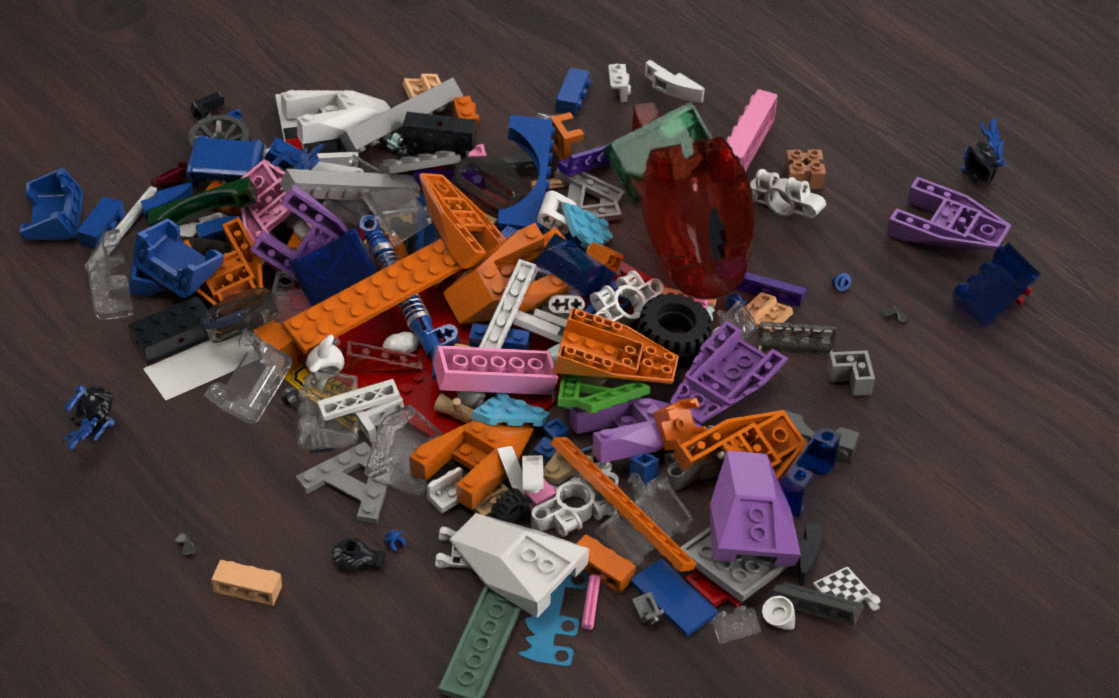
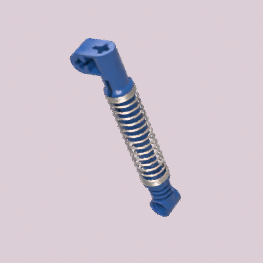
M373 215L362 217L360 220L361 231L371 248L372 258L378 264L377 268L381 271V269L398 262L397 259L400 261L401 259L398 257L393 244L386 239L377 218ZM418 293L397 304L400 307L399 310L402 311V315L405 316L404 320L407 321L408 327L415 333L428 358L432 359V347L434 344L454 346L455 343H460L455 326L447 324L434 330L431 324V316L427 309H425V305Z

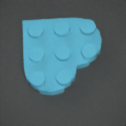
M568 202L562 206L569 231L573 238L577 236L582 241L580 244L582 247L587 249L592 242L604 245L613 238L608 228L609 223L604 218L599 219L591 212H586L577 205H572Z

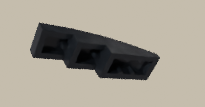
M713 207L709 218L708 236L712 261L717 273L723 271L721 258L725 257L723 244L727 243V237L716 207Z

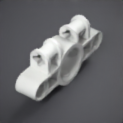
M760 169L756 174V178L743 189L747 199L768 205L775 214L782 217H788L792 213L814 218L826 206L822 196L810 193V186L807 181H797L793 177L780 179L778 173H769L765 169ZM779 192L783 193L787 197L790 204L781 198Z
M632 270L625 277L617 279L618 289L616 291H613L610 286L606 285L602 287L601 291L593 292L590 295V301L597 311L594 315L619 322L623 325H629L640 317L642 308L648 300L653 297L656 298L663 292L664 285L659 279H652L645 283L638 272ZM619 296H624L631 301L634 307V314L629 315L623 311L618 303Z
M611 472L604 473L618 486V476ZM569 481L557 489L556 497L532 509L531 527L540 532H545L554 527L562 537L568 535V532L581 529L583 527L582 523L589 520L592 515L596 520H600L603 515L609 512L614 513L617 509L610 505L601 493L595 491L594 486L589 481L585 483ZM570 497H580L585 500L586 505L580 508H571L562 501Z

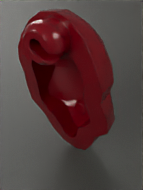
M178 162L177 168L160 174L151 180V184L153 186H167L181 181L186 176L187 162Z

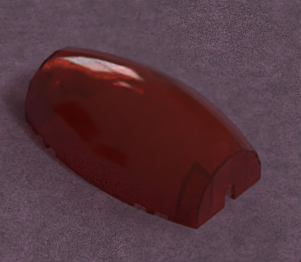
M722 136L692 142L694 152L689 157L683 155L681 144L651 149L645 164L646 170L643 172L641 204L648 238L656 258L663 270L683 294L697 299H716L728 295L743 282L752 256L755 240L753 194L747 173L741 165L739 157L735 156L732 147ZM713 207H716L726 231L727 243L723 244L725 257L714 260L713 264L708 228L711 210Z

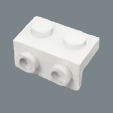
M609 64L611 89H619L620 102H627V95L631 94V86L628 85L629 74H626L625 64Z
M552 303L555 309H558L559 305ZM546 304L542 306L541 310L535 308L533 316L565 328L570 313H554Z
M458 467L450 470L439 479L431 481L427 486V499L441 513L460 503L456 497V484L463 478L462 469Z

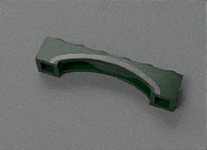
M247 176L148 210L147 224L151 227L165 219H169L176 225H179L199 213L214 208L238 206L240 209L256 203L257 189L250 177Z

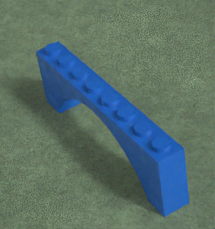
M510 115L508 140L514 141L528 153L535 163L539 178L533 190L524 199L504 210L499 209L497 229L500 232L507 225L520 230L533 223L537 224L540 232H543L545 226L537 221V217L545 197V191H549L550 180H546V177H550L551 167L548 164L552 163V153H549V150L553 151L554 140H550V138H554L555 127H552V119Z

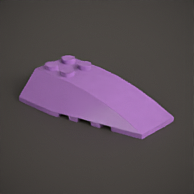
M725 321L702 344L698 356L693 360L690 370L687 371L685 379L680 383L670 404L681 399L697 398L699 407L691 408L690 411L693 420L703 424L765 385L788 361V358L774 349L767 355L741 340V329Z

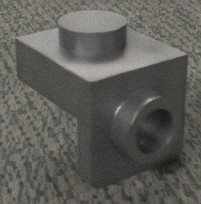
M651 592L630 601L640 624L645 622L648 625L659 621V616L664 613L663 609H658Z

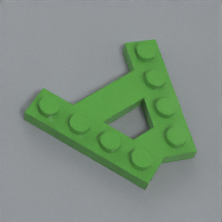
M562 374L558 406H562L565 409L579 407L586 410L587 413L594 414L599 410L609 409L617 404H625L632 399H640L642 396L650 394V386L634 381L619 387L609 388L583 383L582 376ZM580 392L592 394L585 398L579 397Z

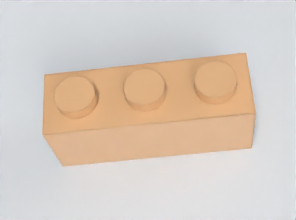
M220 560L211 579L213 592L271 606H274L282 588L281 573L259 569L254 566L241 565L233 561Z

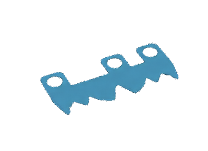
M581 571L579 575L584 577V582L581 585L573 584L571 582L572 575L569 574L550 594V605L538 618L534 616L525 618L528 628L535 635L526 637L525 640L532 647L527 651L519 652V655L536 662L569 666L571 664L573 650L568 647L555 646L553 643L555 634L575 636L578 632L579 620L577 618L559 615L565 587L585 589L589 578L587 572ZM564 621H572L575 628L570 632L562 630L561 624ZM557 651H566L569 658L564 662L556 660L555 653Z

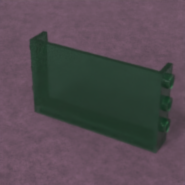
M692 101L611 142L603 148L612 168L616 170L620 182L625 186L630 199L635 204L720 158V148L716 145L711 132L705 126L703 118L697 112Z

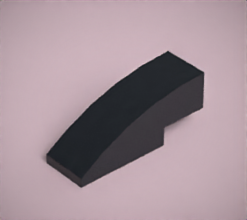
M806 523L804 540L799 539L798 541L801 556L797 561L799 585L801 586L806 583L815 568L822 539V524Z

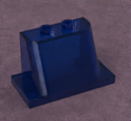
M554 233L534 262L539 268L551 272L575 288L588 301H590V295L593 292H599L602 287L609 286L617 275L556 233Z

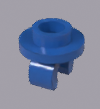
M839 273L835 278H831L832 285L839 291H845L851 285V277L847 273Z
M736 293L730 294L726 299V306L731 312L740 311L747 303Z
M394 529L385 535L386 539L383 542L384 544L389 542V549L392 552L397 550L395 542H399L401 547L406 545L405 539L400 537L402 534L401 530L397 532Z

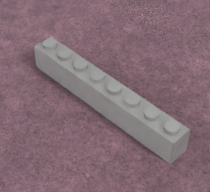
M451 78L345 131L339 137L347 152H358L359 154L366 150V146L373 147L380 143L379 139L383 138V140H386L393 136V132L396 131L397 134L402 132L406 112L432 114V112L436 111L440 113L446 109V105L453 106V98L462 97L463 94L454 78Z
M286 169L280 183L286 194L294 184L314 199L411 202L421 189L412 175Z

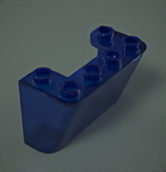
M356 227L340 234L338 239L307 255L304 253L288 262L310 306L319 304L378 271Z
M1009 242L1005 246L1001 244L994 251L993 260L990 263L985 262L979 268L980 272L976 276L972 274L966 280V283H959L954 288L952 300L985 327L991 324L1022 295L1041 274Z
M829 428L817 430L779 477L778 481L790 506L792 515L799 518L805 509V502L803 501L805 489L814 473L826 475L834 468L841 438L840 433Z

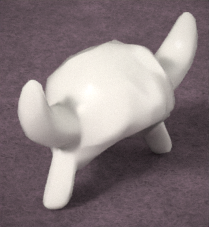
M333 335L327 336L307 357V368L318 377L316 383L318 389L324 388L327 378L340 372L345 364L341 350L332 345Z

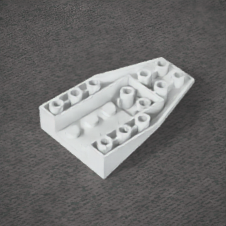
M477 513L450 538L452 545L487 587L536 618L550 605V594L569 574L576 577L588 564L589 548L534 529Z

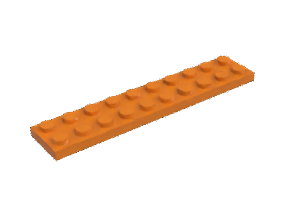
M439 239L283 322V328L302 352L307 354L320 345L327 336L333 335L336 338L462 270V268L456 264V260L449 252L443 240Z

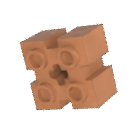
M787 150L785 159L787 179L793 177L797 181H807L810 189H823L826 172L823 164L822 150H808L807 153H802L801 150Z

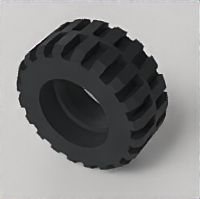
M667 293V295L660 294L656 298L653 297L648 300L643 306L637 332L678 355L677 363L683 365L687 364V361L689 363L693 362L695 357L698 356L702 344L710 337L712 321L706 308H702L703 305L699 301L695 302L694 298L690 296L685 297L684 294L680 293L678 295L673 293ZM661 325H677L687 332L673 333L667 331Z

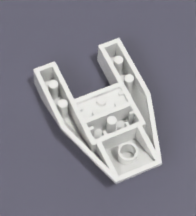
M289 90L281 93V112L286 119L297 118V136L302 144L340 138L339 136L345 131L391 109L384 100L349 90Z

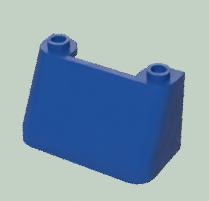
M199 136V138L194 140L186 175L192 184H200L201 179L204 182H207V179L235 181L242 178L265 158L267 148L260 140L240 141Z
M64 167L27 182L25 196L33 203L31 224L25 222L20 225L19 233L21 237L28 241L71 240L78 237L77 230L80 228L83 191Z
M165 219L137 233L133 263L138 269L178 296L187 298L222 265L224 255L213 249L208 251L206 256H203L179 240L180 229L178 225L169 219Z

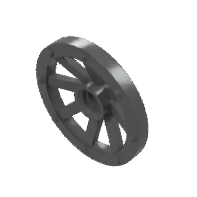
M226 115L210 116L198 121L192 126L188 135L191 149L193 148L194 140L199 138L197 134L200 131L213 139L249 141L247 126L241 120ZM216 124V132L212 133L207 126ZM222 124L231 125L226 132L222 131ZM236 129L240 130L241 134L230 137Z

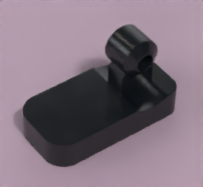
M221 92L213 93L192 102L190 112L194 117L199 115L201 120L210 117L211 113L209 111L221 107L224 104L225 98Z

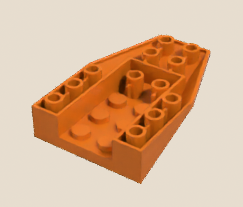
M572 307L565 324L552 373L672 384L679 356L626 325Z

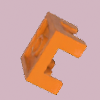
M570 112L551 117L555 133L554 138L551 137L550 140H554L553 149L560 161L570 158L571 144L584 140V133L581 129L567 132L562 124L564 121L573 119Z
M697 398L681 399L653 412L665 451L677 450L680 445L707 431L705 426L695 427L690 409L699 407Z

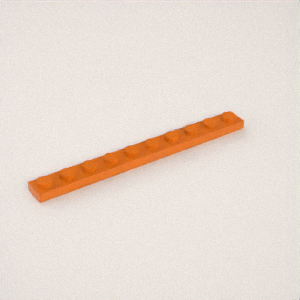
M567 437L553 438L551 445L556 449V452L563 456L571 467L577 469L581 473V477L589 481L594 486V490L601 493L606 498V501L619 511V514L632 524L635 530L641 532L646 537V541L654 545L659 550L660 555L667 558L676 570L690 571L695 568L697 563Z

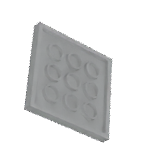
M437 151L435 155L428 153L417 155L418 158L406 156L401 157L400 161L396 159L383 160V164H379L380 172L393 174L461 162V157L455 154V152Z
M711 526L680 547L697 563L696 569L741 602L790 567L774 565L773 557L737 554L733 562L713 560Z

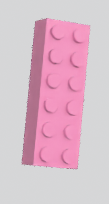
M758 89L756 94L751 96L749 105L745 106L743 116L740 115L737 126L733 127L731 137L728 136L725 147H722L719 157H721L718 165L720 179L737 184L740 183L774 122L777 94Z
M438 346L433 360L439 390L552 395L558 380L557 373H552L554 363L550 351Z

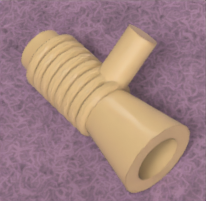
M443 393L437 398L434 405L435 412L451 415V417L466 423L474 420L471 419L474 409L461 404L459 398L451 400Z

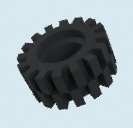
M511 488V491L508 489L505 494H500L501 497H497L496 503L492 504L491 514L495 519L509 523H518V519L522 520L523 514L526 515V510L530 508L529 500L517 488Z

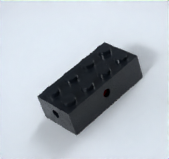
M406 112L403 122V145H407V149L413 150L414 153L435 155V152L445 150L455 152V154L460 155L461 159H466V151H472L476 146V120Z
M198 296L128 324L130 340L147 364L217 335L215 319Z

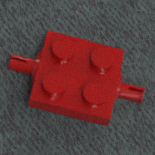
M694 568L690 575L685 577V581L714 607L728 600L736 608L742 604L741 601L696 568Z

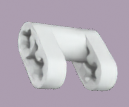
M548 191L545 194L537 221L550 230L557 228L562 235L567 234L569 228L562 206L566 202L572 205H576V203L558 192Z
M570 290V293L567 295H553L548 300V307L554 313H570L572 307L583 310L585 306L581 295L575 290ZM555 299H558L556 301V305H559L558 309H555L554 305H552V303H555Z

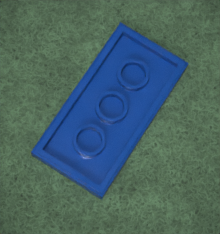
M662 558L630 579V585L641 595L649 592L652 593L658 609H663L664 611L662 615L686 637L718 616V610Z

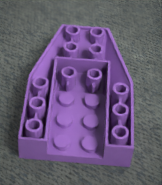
M727 451L710 501L713 560L733 562L737 554L773 557L774 565L794 567L801 553L793 517L767 454Z

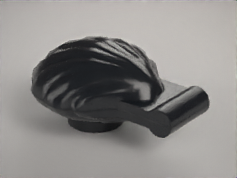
M347 538L339 542L332 550V559L335 565L345 571L358 570L364 566L380 570L386 555L384 551L368 549L366 544L357 538Z

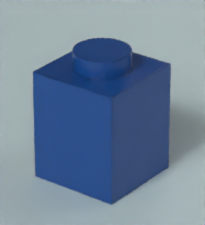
M644 453L630 459V479L645 487L658 480V458L649 453Z

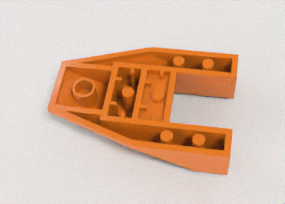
M421 173L419 175L429 215L449 252L456 260V264L462 269L474 268L483 256L504 241L505 237L486 214L443 174Z
M239 217L222 224L226 238L233 251L224 255L222 265L196 290L200 296L229 320L265 305L261 257L250 251L253 241ZM188 239L183 241L185 244L191 247Z
M536 223L518 230L489 250L474 268L464 272L443 292L459 325L492 320L515 269L512 262L544 247V237ZM562 269L530 283L518 310L529 313L535 310V308L537 309L548 304L549 298L553 295L569 294L570 283Z
M780 410L726 419L680 445L674 452L673 457L682 470L686 471L721 450L725 455L727 451L767 454L778 479L807 442L786 412Z
M473 420L422 444L409 456L410 473L426 482L449 460H456L471 469L456 484L457 501L473 510L508 478L497 449L512 446L519 460L534 428L526 423H523V426H507L506 422H497V425H487Z

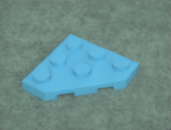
M497 393L472 412L471 419L487 425H497V422H506L507 426H523V423L542 426L549 420L550 413L544 411L541 407L528 405L523 400L510 398L505 393Z

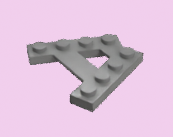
M559 169L555 171V178L569 184L567 198L574 201L580 209L586 212L589 211L597 218H604L606 221L620 220L622 218L618 204L624 198L625 191L585 172L568 176ZM585 192L599 198L600 204L583 206Z
M363 442L296 475V481L306 494L326 484L361 501L357 521L378 524L394 469L395 457L375 454L368 444ZM361 466L370 470L367 484L347 474Z

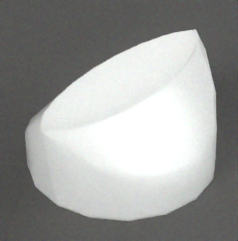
M775 596L765 602L762 613L769 624L781 629H794L795 611L789 599L784 596Z

